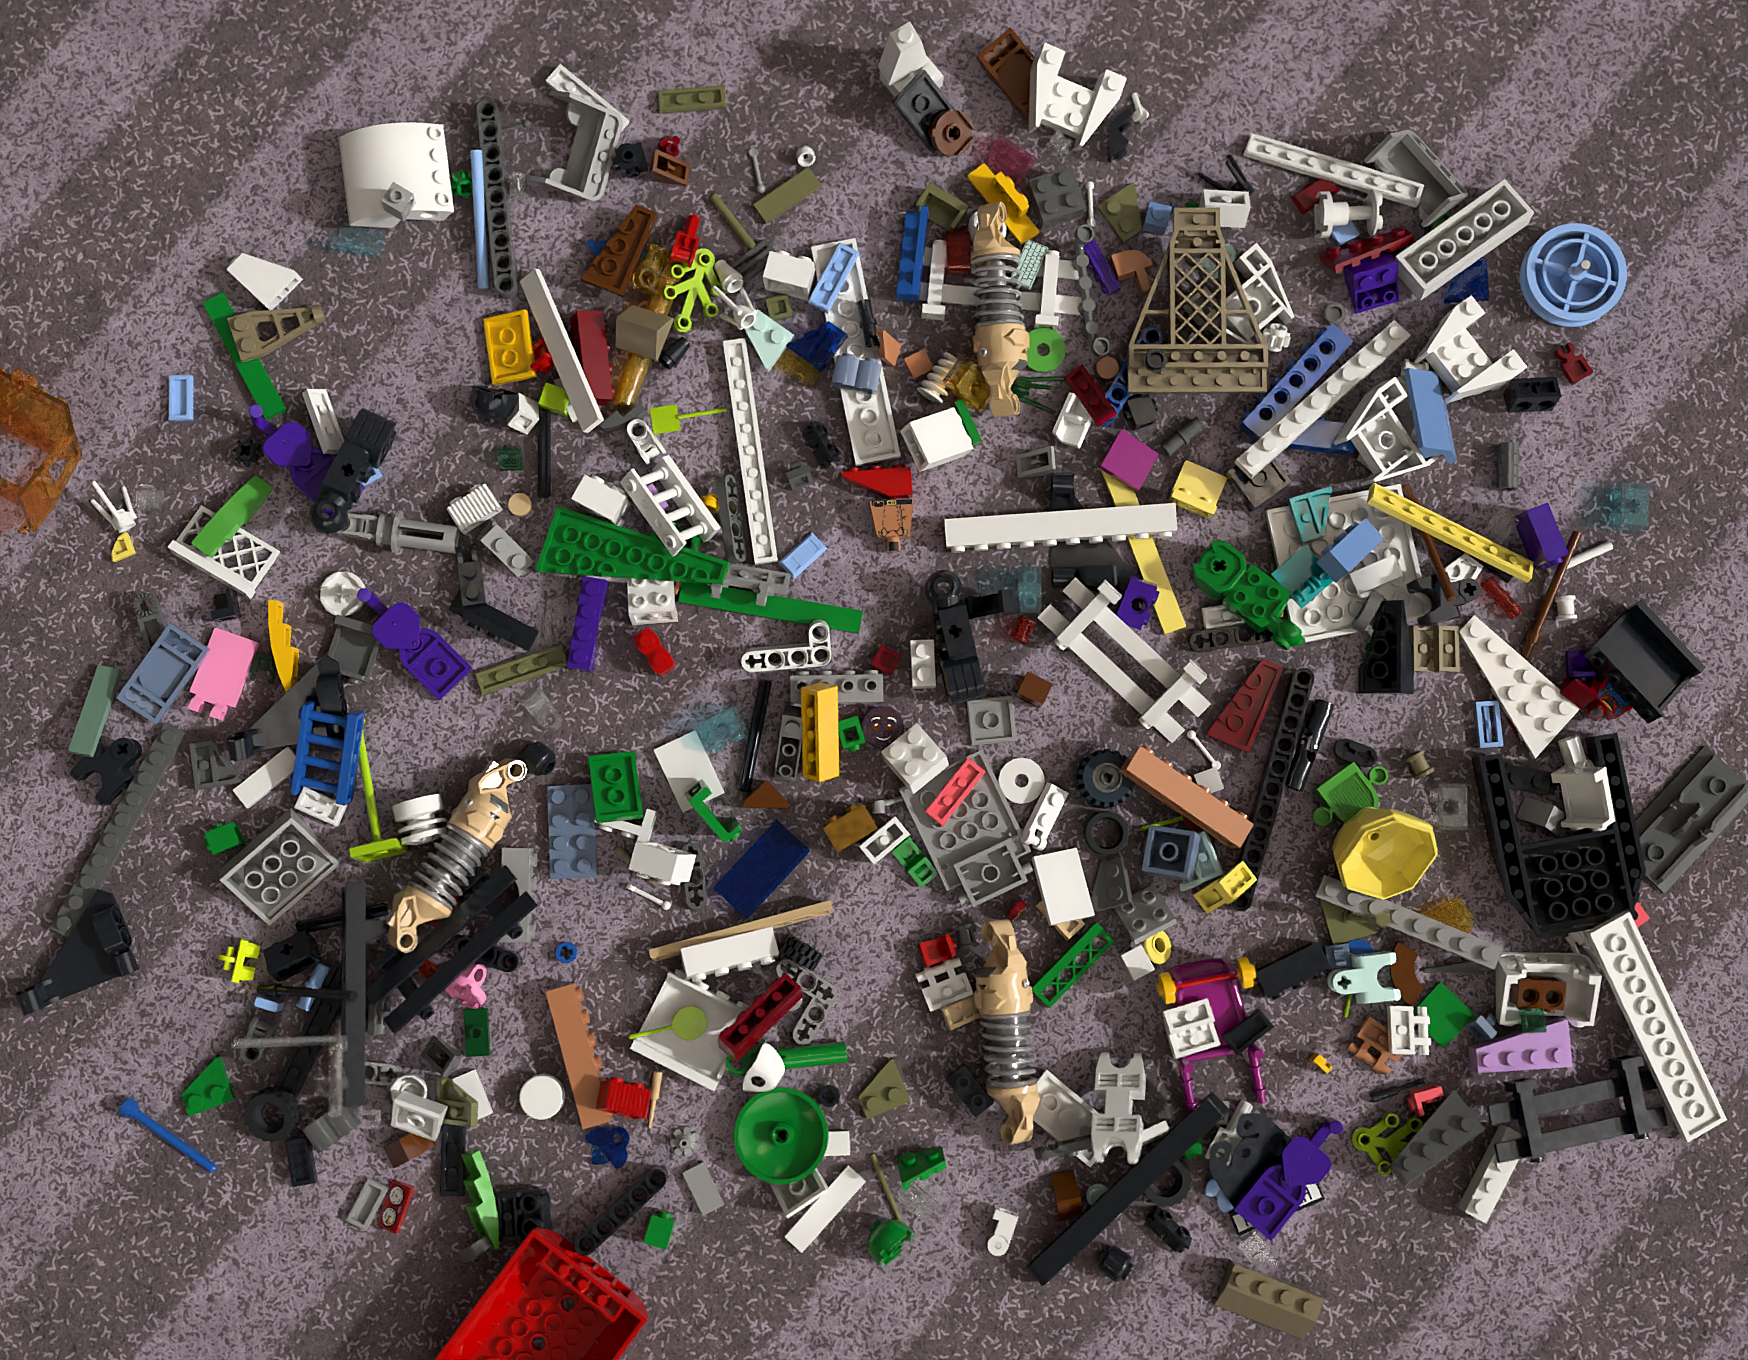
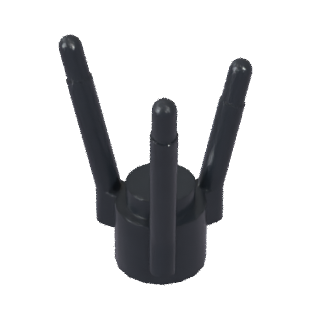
M1229 154L1228 158L1230 161L1227 160L1225 164L1237 180L1231 188L1233 191L1248 192L1250 196L1255 190L1245 178L1233 156ZM1201 172L1198 174L1199 177L1218 190L1229 191Z

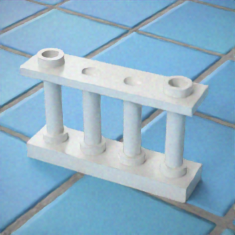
M669 455L661 458L652 469V473L639 477L637 472L631 469L620 482L672 556H675L686 544L685 540L699 535L705 543L711 540L721 529ZM659 480L666 491L652 495L646 485ZM672 498L679 509L666 514L659 503ZM685 516L692 527L679 533L672 522Z

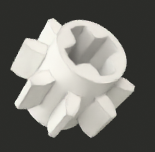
M1276 323L1271 324L1270 329L1264 328L1262 334L1265 343L1268 344V350L1274 352L1281 351L1282 346L1288 347L1291 338L1290 333L1287 332V327Z

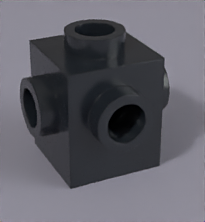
M641 142L635 144L625 143L614 149L616 157L612 158L615 171L621 172L622 178H635L640 173L648 171Z

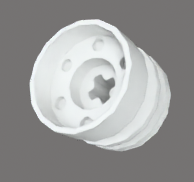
M441 794L419 797L392 806L395 822L407 821V826L398 830V834L410 833V836L400 839L403 846L430 843L441 838V833L446 834L448 831L446 827L438 828V825L447 822V818H435L436 813L444 810Z

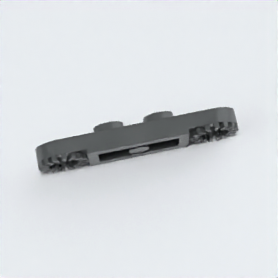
M142 593L135 597L133 608L147 651L149 652L167 626L158 599L153 594ZM144 598H148L152 602V608L148 611H144L140 607V602Z
M1089 1134L1059 1141L1056 1144L1044 1145V1148L1043 1146L1034 1148L1035 1158L1042 1160L1060 1155L1068 1158L1076 1156L1078 1151L1086 1149L1088 1152H1094L1092 1137Z

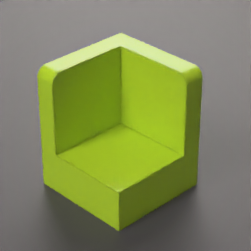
M545 383L538 403L542 409H549L553 413L567 417L569 414L567 411L569 398L565 389Z

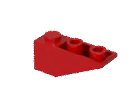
M896 464L890 469H883L882 466L869 467V470L860 471V468H848L846 472H842V480L889 500L913 497L911 467H906L905 464Z

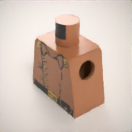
M913 499L870 501L877 540H886L888 553L901 552L900 539H909Z

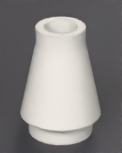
M719 260L715 263L714 269L717 272L723 289L730 293L738 291L743 285L742 275L728 265L725 260Z

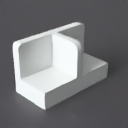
M1069 392L1052 434L1059 442L1080 449L1092 418L1074 393Z

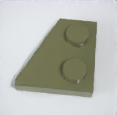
M1133 182L1098 205L1097 209L1123 244L1142 231L1136 188Z

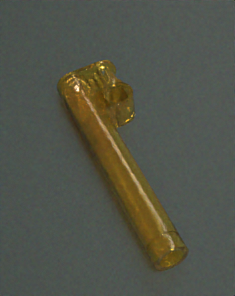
M647 243L645 246L647 249L645 259L641 261L638 271L634 273L632 282L636 289L651 296L646 308L647 310L668 316L674 299L665 300L662 296V290L667 286L680 284L681 278H671L669 269L676 264L682 265L684 263L675 260L670 262L671 251L659 245ZM674 268V274L677 276L680 275V271L678 268ZM643 274L649 278L648 285L642 281ZM667 289V295L669 297H672L673 292L670 289ZM629 353L617 386V392H615L612 399L613 402L631 409L634 408L636 398L639 395L652 359Z

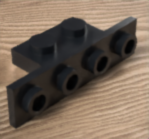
M460 590L449 608L450 611L468 621L467 626L477 631L483 628L488 631L486 636L498 642L502 638L528 652L540 632L488 604L486 606L463 609Z

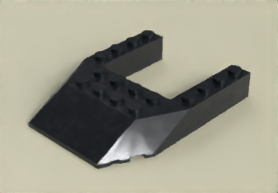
M1618 733L1585 738L1589 760L1592 761L1595 767H1606L1615 821L1602 831H1590L1520 844L1502 753L1471 758L1489 849L1503 890L1508 900L1538 938L1590 930L1623 911L1630 912L1634 919L1635 905L1640 897L1639 890L1642 879L1644 880L1646 867Z

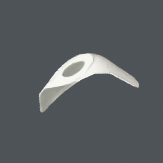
M765 1043L762 1045L756 1061L746 1073L743 1081V1091L767 1092L773 1090L783 1077L785 1072L784 1063L779 1054L769 1044ZM754 1076L762 1077L765 1080V1085L755 1086L751 1083V1078Z

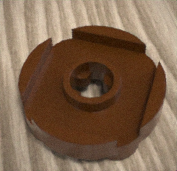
M946 109L936 116L928 131L934 148L944 155L957 156L963 154L969 149L973 141V137H971L972 129H974L973 122L962 111ZM955 127V137H949L950 128L953 129Z

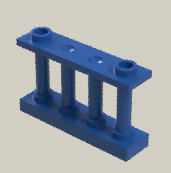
M311 700L303 704L298 713V719L301 721L294 773H292L289 785L292 787L291 795H297L302 791L303 787L334 793L337 796L336 804L345 806L353 800L365 711L355 710L346 717L315 711L316 701ZM313 720L343 726L346 729L345 738L341 740L313 734ZM310 743L339 748L343 752L342 760L337 762L309 756ZM307 765L337 771L340 774L339 782L333 784L306 778Z

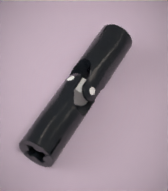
M1320 699L1314 700L1299 744L1294 753L1285 787L1303 792L1335 706Z

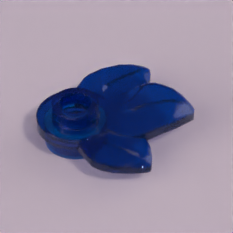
M621 1126L611 1129L598 1127L587 1134L585 1137L586 1141L595 1145L592 1153L593 1165H602L611 1161L612 1165L618 1170L626 1163L628 1158L626 1146L629 1144L630 1135L625 1128ZM615 1134H620L622 1136L621 1142H615Z

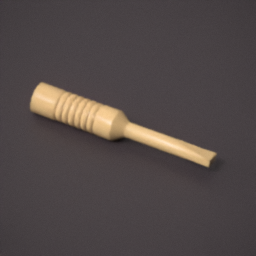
M653 1071L648 1128H651L655 1104L659 1098L663 1074L661 1071Z

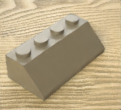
M1230 1259L1214 1305L1304 1339L1317 1322L1325 1299L1318 1293Z

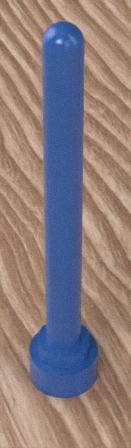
M131 1097L119 1108L118 1113L124 1118L136 1119L211 1173L216 1171L217 1165L140 1111L138 1102Z

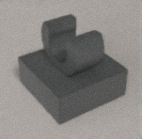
M798 460L790 463L792 471L786 472L792 491L814 484L808 465L801 467Z

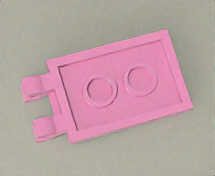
M214 628L207 646L210 648V651L199 666L189 691L196 695L192 698L188 709L202 713L206 702L215 704L210 717L223 721L228 707L235 708L260 643Z

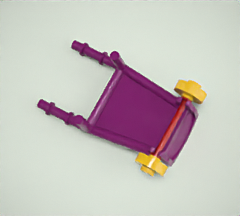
M1226 957L1181 964L1169 968V972L1158 974L1159 982L1156 983L1158 996L1163 998L1165 1004L1174 1003V1008L1208 998L1215 1019L1213 1024L1220 1042L1219 1046L1177 1058L1181 1076L1179 1083L1183 1087L1185 1098L1183 1105L1187 1108V1114L1198 1104L1194 1100L1192 1089L1193 1078L1190 1077V1073L1194 1070L1191 1062L1235 1054L1221 1035L1247 1016L1237 986V980H1239L1243 989L1251 988L1254 985L1253 978H1256L1255 968L1253 964L1249 963L1247 957L1236 958L1235 969ZM1254 1042L1243 1052H1248L1250 1063L1248 1070H1251L1254 1085L1252 1092L1255 1093L1257 1103L1262 1104L1266 1102V1087L1263 1086L1260 1070L1262 1064H1259V1059L1263 1058L1264 1053Z

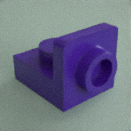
M1587 650L1565 651L1566 673L1569 679H1578L1584 683L1589 682V678L1596 677V672H1592V664L1584 656Z

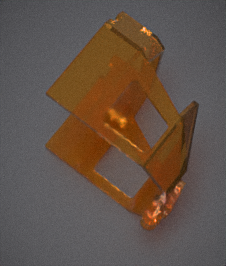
M0 367V429L49 453V456L40 467L33 469V475L22 488L0 477V496L20 505L26 518L17 530L18 534H22L26 530L29 533H34L54 509L83 455L67 401L61 397L56 398L48 394L41 387H36L38 383L36 376L30 374L25 378V373L20 368L13 370L10 375ZM58 458L68 461L54 484L49 472L50 467Z

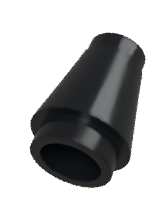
M680 337L661 351L658 360L668 370H671L673 367L676 368L691 345L684 337Z

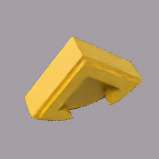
M1313 1053L1309 1058L1326 1074L1332 1069V1065L1326 1062L1327 1060L1318 1053Z

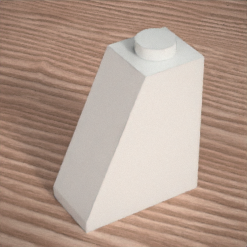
M910 21L889 34L878 65L889 87L928 64L922 41Z
M244 253L233 258L227 268L269 310H273L303 280L292 269Z

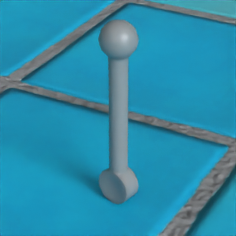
M751 148L749 155L752 157L758 184L756 190L759 193H763L765 186L762 185L756 157L758 151L755 148Z

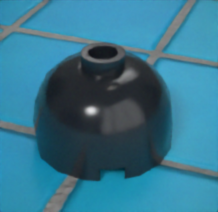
M474 385L471 391V405L476 414L484 417L483 421L497 423L498 419H506L511 415L516 405L518 394L506 389L498 388L499 390L484 385Z

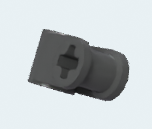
M255 1016L249 1025L246 1038L240 1049L241 1059L245 1063L261 1062L267 1055L279 1025L260 1020V1017ZM252 1046H255L258 1050V1055L255 1059L249 1054Z

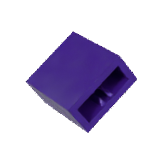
M1548 503L1526 510L1512 518L1529 560L1534 562L1533 569L1539 566L1541 570L1563 562L1562 557L1569 554Z

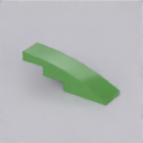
M255 475L222 506L191 544L207 556L213 558L226 540L230 541L243 523L246 525L274 488Z
M468 1150L461 1155L470 1173V1177L463 1182L473 1202L465 1208L479 1238L487 1235L492 1244L488 1249L496 1250L499 1248V1229L491 1181L480 1151Z

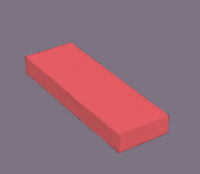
M967 757L924 812L943 826L986 771Z

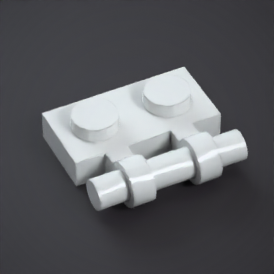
M959 957L943 961L942 964L932 968L930 966L923 968L924 971L916 974L919 983L928 979L930 986L922 989L930 1012L974 994L966 973L963 972L956 975L954 968L962 966ZM944 972L948 973V979L936 983L934 976Z
M1388 1006L1389 1054L1414 1055L1415 1045L1419 1046V1055H1429L1431 1038H1428L1430 1017L1427 1016V1007H1417V1016H1413L1412 1006ZM1414 1024H1418V1038H1414Z

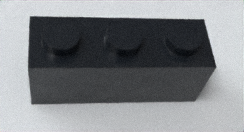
M1313 941L1256 969L1255 980L1265 998L1271 997L1274 1000L1285 994L1284 990L1290 987L1295 990L1306 984L1305 980L1311 977L1318 979L1326 975L1325 970L1331 967L1319 942Z

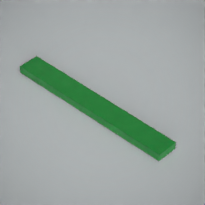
M686 582L681 584L679 603L809 626L814 620L819 619L825 621L829 629L855 634H859L863 614L861 610L775 595L767 596L766 605L759 606L756 605L758 593L722 587V593L720 594V599L710 597L712 589L707 584Z

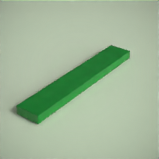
M222 292L203 302L254 400L263 409L265 420L268 421L287 411L260 358L244 363L241 361L227 318L236 316L226 295Z

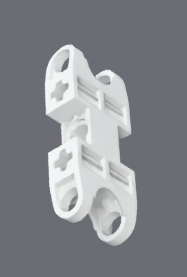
M1102 1052L1100 1054L1096 1067L1095 1092L1097 1099H1106L1105 1114H1093L1091 1137L1096 1162H1103L1104 1156H1107L1109 1149L1114 1146H1121L1126 1149L1129 1163L1136 1164L1142 1148L1143 1122L1141 1115H1132L1133 1100H1145L1146 1077L1141 1053H1134V1058L1124 1068H1117L1111 1064L1109 1052Z

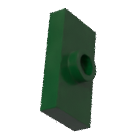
M465 1009L466 1057L490 1056L489 1009Z

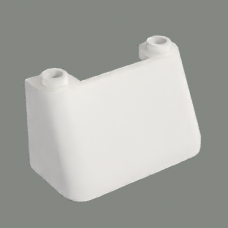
M1501 952L1495 968L1496 1019L1500 1025L1514 1026L1520 1022V1015L1565 1016L1572 1026H1594L1602 976L1591 959L1579 953ZM1526 975L1558 977L1567 982L1564 1010H1555V1013L1542 1012L1538 1008H1532V1011L1518 1010L1517 1006L1509 1002L1511 983H1518V979L1526 978ZM1526 989L1523 992V998L1529 995L1530 989ZM1549 991L1546 994V1000L1552 997L1553 991Z

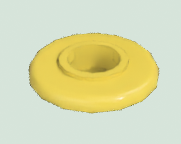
M1164 931L1143 941L1145 953L1153 963L1162 964L1169 959L1171 943Z

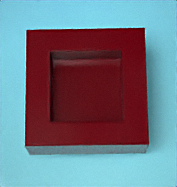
M881 645L871 666L892 676L902 655Z

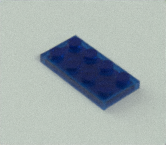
M776 819L713 888L745 919H748L811 851Z

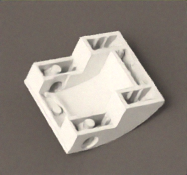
M413 122L388 123L357 129L340 136L339 145L349 226L393 228L401 221L384 211L381 203L392 182L414 194L416 204L406 219L443 221L454 212L443 125Z

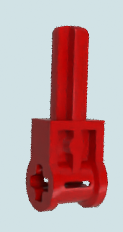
M697 214L688 215L683 232L678 231L669 259L670 262L675 260L687 264V267L691 268L700 238L696 237L700 218L697 217Z

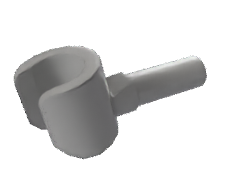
M902 796L873 802L872 813H885V806L902 802Z

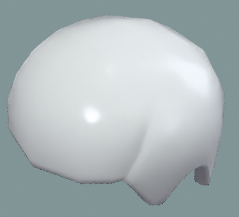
M407 1073L399 1076L390 1088L393 1102L403 1091L423 1098L427 1097L426 1083L416 1074Z

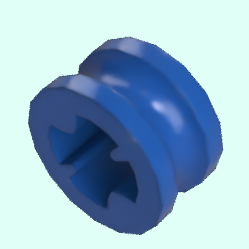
M564 942L556 949V957L562 963H570L578 955L576 946L570 942ZM564 946L573 951V955H569L570 959L561 956Z

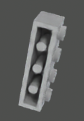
M866 670L863 675H855V671H841V675H832V671H819L818 675H809L807 671L795 672V676H790L791 705H801L802 687L820 682L838 687V704H883V674H878L877 670Z

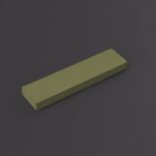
M559 644L474 674L481 695H486L567 667L568 659L563 644Z

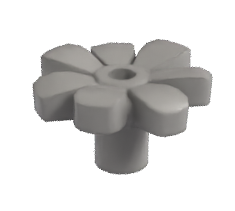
M688 1126L684 1128L683 1132L680 1129H676L674 1131L676 1138L670 1140V1145L672 1147L676 1146L674 1153L680 1156L684 1152L686 1157L692 1156V1150L697 1151L700 1147V1144L695 1142L700 1138L698 1132L691 1134L692 1129Z

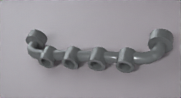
M1083 224L1074 232L1076 257L1072 260L1071 264L1073 269L1078 271L1079 280L1075 282V289L1081 293L1082 302L1078 305V311L1084 315L1085 324L1081 327V333L1084 337H1087L1091 353L1096 357H1102L1110 351V343L1104 337L1096 339L1098 324L1094 322L1093 318L1095 302L1090 296L1092 280L1088 277L1086 268L1089 264V258L1084 254V245L1093 240L1094 230L1090 225Z

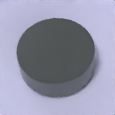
M1330 303L1323 310V320L1328 325L1332 323L1335 326L1340 325L1346 318V309L1340 303Z

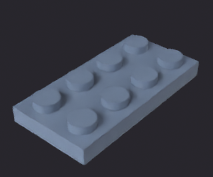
M591 784L547 786L550 879L598 877L596 822H594L595 810Z

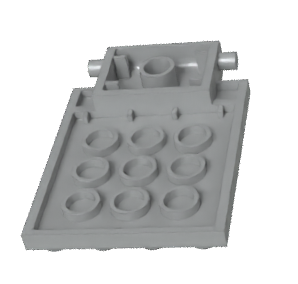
M983 750L950 764L914 794L907 786L899 788L901 796L946 891L949 892L962 885L965 893L958 896L961 905L970 901L972 907L1028 882L1025 875L1033 871L1030 863L1021 866L1018 858L1031 853V850L1027 844L1021 841L1023 833ZM968 757L986 772L946 823L941 826L924 811Z

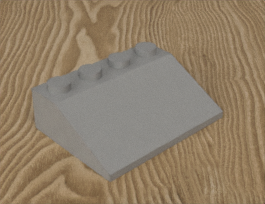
M290 808L219 869V880L270 926L337 868L340 862L312 829Z

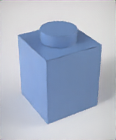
M1150 201L1146 210L1142 231L1163 236L1168 226L1172 206Z

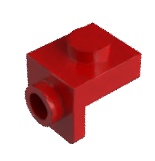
M542 337L533 345L535 361L530 367L533 371L546 373L552 370L555 364Z
M949 934L917 945L924 967L941 963L956 956V943Z

